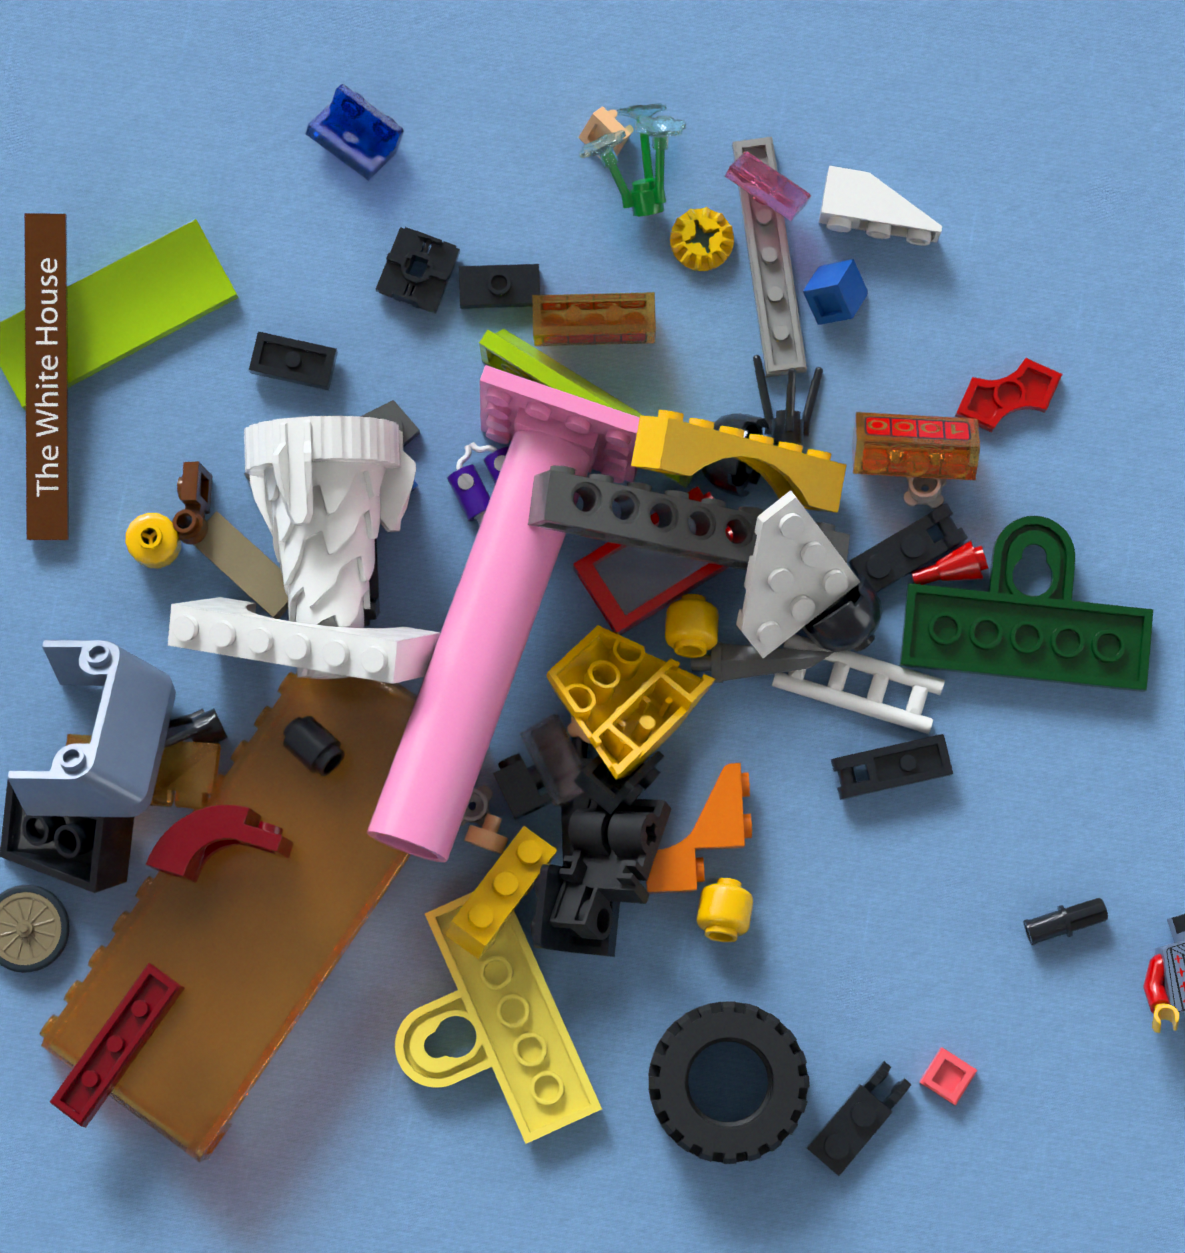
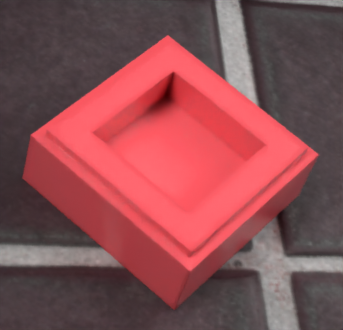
M940 1047L919 1083L956 1106L976 1074L977 1069L943 1047Z

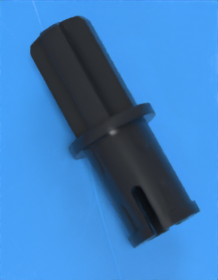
M1096 898L1067 908L1060 905L1058 906V911L1033 919H1026L1023 921L1032 946L1038 942L1064 934L1067 937L1073 936V931L1105 922L1108 919V912L1103 900Z

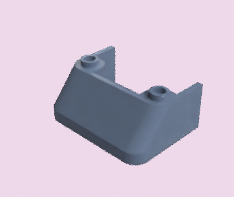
M44 640L42 648L60 685L104 686L90 744H70L59 750L53 759L50 771H9L7 778L26 815L134 817L143 813L152 801L176 697V690L170 676L109 641Z

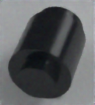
M313 716L293 719L283 732L285 736L283 747L311 773L317 772L322 777L327 776L344 759L345 752L340 748L341 742Z

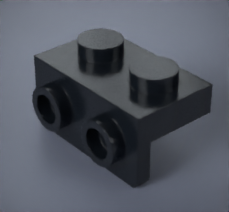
M657 751L630 776L615 779L600 755H598L579 773L573 782L583 790L589 799L596 801L611 815L622 803L626 807H630L639 795L655 781L661 773L656 766L663 759L664 755Z

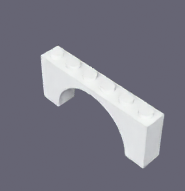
M218 597L171 604L168 646L394 684L425 676L440 632L409 627L348 628L291 622L255 614L256 603Z

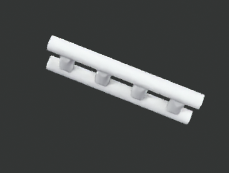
M796 634L784 643V648L826 651L819 648L811 639ZM852 651L834 652L823 659L834 663L827 686L805 680L804 676L807 669L789 671L788 674L775 673L772 683L773 687L929 734L933 723L932 718L921 715L927 694L931 692L941 695L945 682L943 679ZM850 668L873 675L867 698L843 691ZM889 680L912 687L906 710L882 703Z

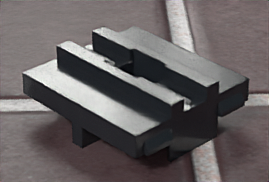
M400 227L392 249L387 254V261L375 290L399 302L403 301L415 308H421L436 314L459 257L460 249L456 248V245L445 241L442 242L441 239L407 227ZM414 261L427 264V269L422 278L410 275Z

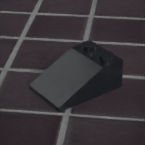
M7 779L0 857L97 893L127 882L134 817L26 815Z

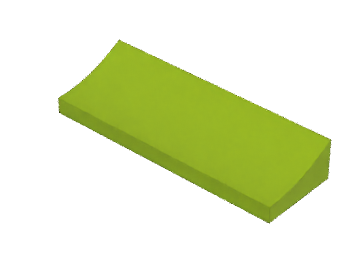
M197 219L68 286V388L239 298ZM24 309L0 322V367L22 408L26 411Z
M504 328L497 333L487 329L479 342L482 362L490 367L640 417V415L644 416ZM695 473L692 476L664 475L686 488Z

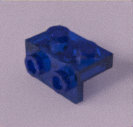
M341 84L336 88L332 102L308 124L305 134L369 181L397 153L404 130L391 117L384 115L365 101L360 94Z

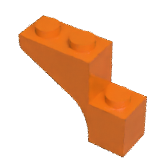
M730 763L724 766L691 833L676 845L657 850L648 880L646 881V889L649 894L696 892L697 882H705L704 858L696 857L695 850L744 848L745 839L752 838L751 813L743 814L742 797H750L749 772L741 773V763Z

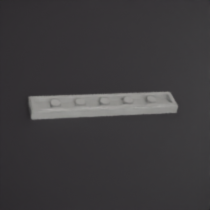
M772 137L735 141L732 143L766 377L788 375L790 368H794L796 373L806 372L807 366Z

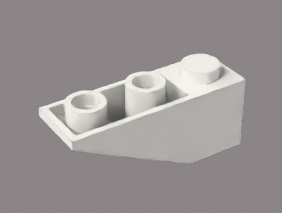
M829 166L819 223L827 224L828 229L836 232H849L852 228L867 231L866 234L868 236L878 239H888L890 235L906 237V241L914 245L925 246L929 245L930 242L937 243L942 226L871 173Z

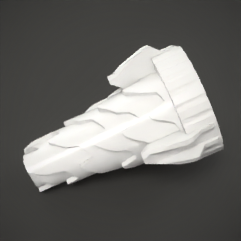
M308 416L276 419L249 425V427L244 429L245 472L250 475V485L254 500L273 536V547L277 561L280 563L285 593L288 596L289 621L323 626L364 628V609H370L369 580L375 564V538L378 537L380 524L387 532L400 531L401 519L407 509L416 474L415 461L403 451V434L399 430V425L385 419L360 416ZM297 667V678L340 679L351 677Z

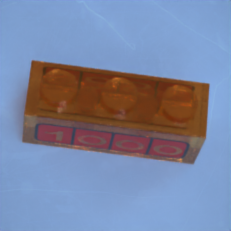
M655 292L532 295L534 346L655 343Z
M866 412L855 413L852 440L853 474L976 480L980 453L978 419Z

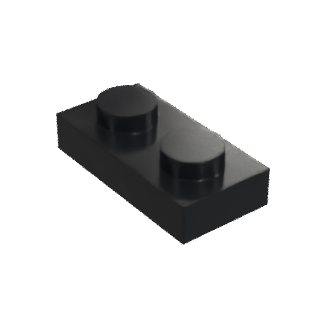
M258 331L249 372L255 375L329 391L338 351L337 348Z

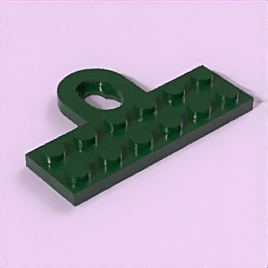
M1026 516L1011 522L997 537L992 550L988 592L908 583L899 666L1145 692L1148 682L1154 609L1072 601L1075 570V548L1072 539L1067 531L1057 522L1041 516ZM1029 545H1037L1046 553V563L1052 572L1049 588L1039 596L1023 594L1016 588L1013 582L1012 574L1014 567L1022 559L1023 550Z

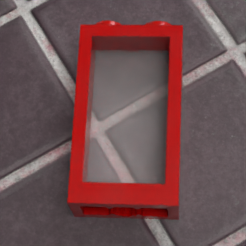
M698 486L687 492L689 500L702 502V499H714L710 492L703 495ZM655 512L650 515L653 524L658 526L659 517ZM689 517L688 527L695 535L696 525L694 520ZM727 527L725 533L728 540L732 542L733 533L730 527ZM612 542L605 543L573 563L574 572L612 631L619 635L629 631L729 568L723 565Z

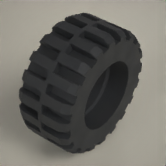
M735 1001L716 1002L697 1007L685 1013L666 1030L658 1041L649 1066V1096L660 1125L678 1146L698 1156L700 1159L710 1162L715 1161L724 1164H737V1162L742 1161L750 1162L761 1158L762 1155L769 1151L773 1152L797 1128L798 1120L801 1114L805 1112L808 1102L806 1098L810 1082L806 1068L807 1061L804 1052L801 1051L796 1041V1037L773 1014L747 1003ZM736 1042L747 1046L759 1056L766 1069L768 1085L762 1104L750 1116L739 1121L722 1122L706 1116L698 1109L690 1095L688 1079L691 1066L703 1050L716 1043Z

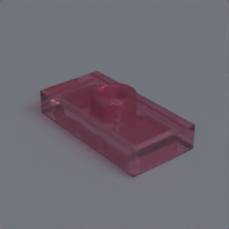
M745 151L732 163L725 174L726 178L750 193L755 201L771 207L790 221L799 214L811 198L810 193L748 151Z

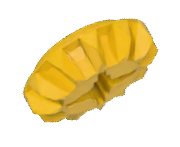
M707 206L701 209L690 208L676 219L670 232L672 252L676 259L689 269L696 271L715 269L722 265L732 252L734 245L732 225L725 219L723 213L713 211ZM697 224L704 233H715L714 236L709 238V253L706 252L705 247L703 248L700 242L689 243L696 236Z

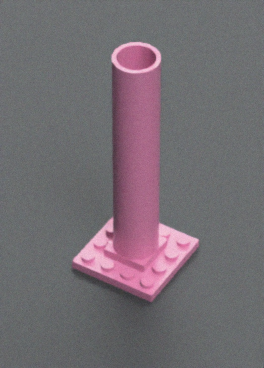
M485 365L480 378L481 431L485 432L486 437L495 442L508 444L511 441L367 830V834L370 837L394 849L423 859L444 863L448 861L566 535L564 532L528 525L534 476L550 470L551 466L559 465L574 468L575 475L587 477L588 472L591 473L592 469L600 471L603 475L613 477V482L623 483L624 480L634 482L638 467L631 466L640 417ZM576 492L574 493L573 498L575 506L580 496Z

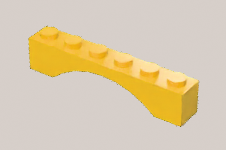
M659 410L658 417L640 415L631 466L662 474L692 476L706 465L724 458L733 457L745 462L759 472L773 488L778 499L791 491L805 509L838 513L846 464L831 461V453L808 449L807 454L802 453V445L779 442L778 446H774V438L750 434L749 439L744 438L745 430L733 427L720 426L719 431L714 430L715 422L704 419L690 418L689 423L683 422L684 414L674 411Z

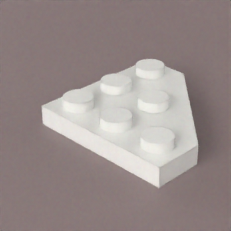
M791 491L757 517L754 531L757 538L753 556H749L744 582L746 594L743 609H739L736 622L738 628L762 658H765L860 583V580Z

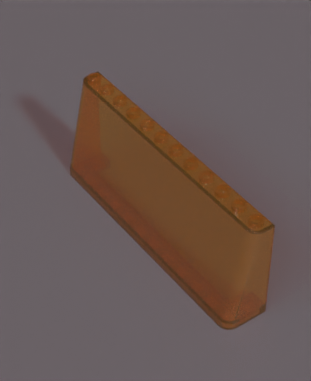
M290 672L277 690L281 696L273 708L267 705L257 717L254 726L258 729L249 742L245 739L242 740L233 752L230 760L234 764L226 776L220 773L210 785L207 794L211 797L203 807L239 805L251 808L261 815L260 821L284 829L282 836L294 843L289 859L247 846H231L215 853L205 863L197 883L162 872H158L155 878L147 877L135 895L140 900L131 913L124 911L112 927L111 931L115 933V936L107 947L101 945L89 960L88 966L92 968L83 982L76 980L66 993L63 1000L68 1004L59 1017L53 1014L40 1031L39 1035L44 1038L41 1047L73 1069L148 962L154 964L184 986L185 989L112 1090L109 1097L198 1162L208 1160L232 1125L229 1123L411 856V854L385 845L367 834L417 695L399 683L393 684L357 677L340 679L297 678V673ZM313 716L341 742L340 748L345 752L344 759L329 775L322 777L317 772L311 773L283 747L285 738L283 732L287 725L297 717Z

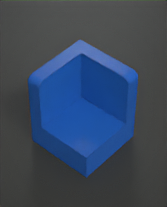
M854 259L819 266L804 288L803 294L817 325L853 319L868 295V290Z

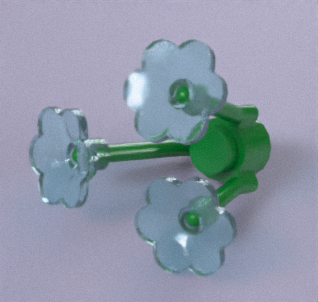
M661 103L634 105L617 109V115L635 119L636 133H640L644 179L632 182V190L629 191L616 164L619 160L614 151V147L620 144L626 136L624 130L607 133L597 140L582 147L583 150L579 152L581 158L596 155L600 157L604 168H609L619 189L623 208L632 207L633 216H648L664 211L663 203H666L664 191L665 150L669 148V136L681 135L683 130L686 129V122L684 120H675L671 116L652 117L658 112L667 110L666 105ZM649 136L652 137V148L656 150L655 178H653Z

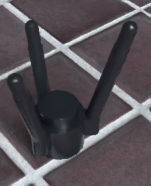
M754 355L755 375L764 419L769 424V430L765 429L764 434L771 435L774 438V445H778L779 442L803 445L804 436H809L810 420L823 369L821 367L815 369L802 419H800L801 412L795 411L796 370L790 368L788 370L785 410L776 411V418H774L761 357Z
M202 708L189 715L170 719L168 729L186 725L187 730L167 737L164 748L189 738L192 739L196 748L204 745V748L158 784L154 789L153 796H158L166 788H169L208 755L221 750L219 742L228 737L214 708L206 712Z

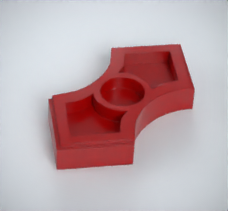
M1025 358L1019 368L1007 377L997 380L972 377L955 417L992 433L999 421L1012 412L1030 409L1045 413L1063 374Z

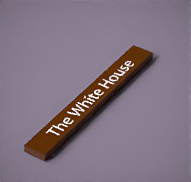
M24 213L27 540H69L67 215Z

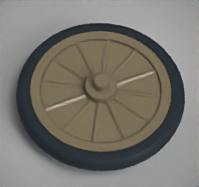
M19 885L5 890L0 894V965L14 972L29 973L44 969L52 964L63 952L69 938V918L64 905L53 893L39 886Z

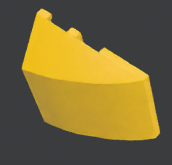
M599 625L587 634L546 674L552 689L579 724L615 779L630 776L679 728L715 681V678L703 674L701 678L679 668L680 662L671 658L666 662L645 652L643 645Z

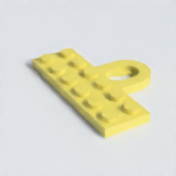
M471 892L425 913L458 990L412 1011L403 1020L397 1031L395 1053L400 1067L409 1078L418 1084L433 1088L455 1084L492 1067L525 1144L602 1110V1107L515 911L513 910L503 928L479 960L445 935L452 919L473 893ZM453 1016L464 1017L474 1026L477 1036L473 1049L465 1056L455 1058L445 1055L440 1058H433L425 1051V1040L429 1035L436 1032L440 1023L446 1018Z

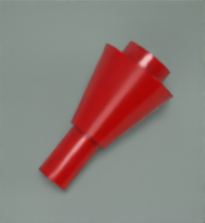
M970 540L936 561V564L912 571L911 573L915 584L925 585L937 580L983 579L981 571L989 569L982 545L973 547Z

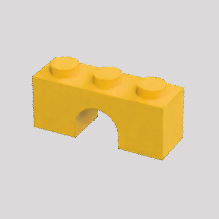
M523 826L452 919L445 935L479 960L503 928L518 903L525 895L527 896L535 885L541 866L551 863L557 849Z

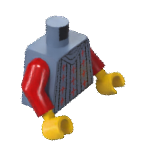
M1185 913L1167 919L1174 943L1155 948L1156 955L1149 960L1143 984L1150 1010L1153 1013L1152 1029L1156 1033H1160V1020L1163 1019L1170 1021L1173 1025V1030L1176 1031L1179 1013L1185 1012Z

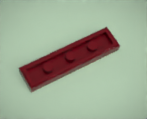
M148 962L54 1094L50 1103L78 1125L86 1128L185 987L157 966Z

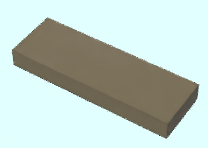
M216 511L207 520L208 532L205 538L193 545L271 617L279 619L288 610V596L285 593L281 569Z

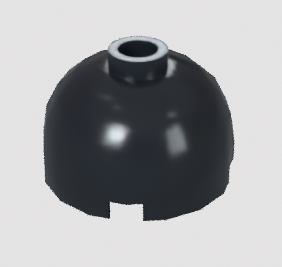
M729 414L721 416L714 423V430L719 431L720 426L745 430L744 438L748 439L750 434L763 435L762 428L769 430V424L764 418L750 414ZM733 457L718 460L701 468L705 478L715 488L739 497L747 496L750 492L744 489L748 483L757 484L761 477V474L755 469Z
M858 574L860 583L802 628L819 648L828 652H847L852 649L858 652L868 647L874 641V632L879 627L882 616V606L876 591L863 574Z

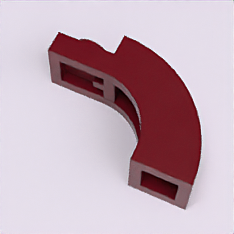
M215 805L194 811L173 824L157 841L145 865L159 872L197 883L205 863L222 849L231 846H247L289 859L294 843L282 836L283 828L260 821L261 815L251 808L239 805Z

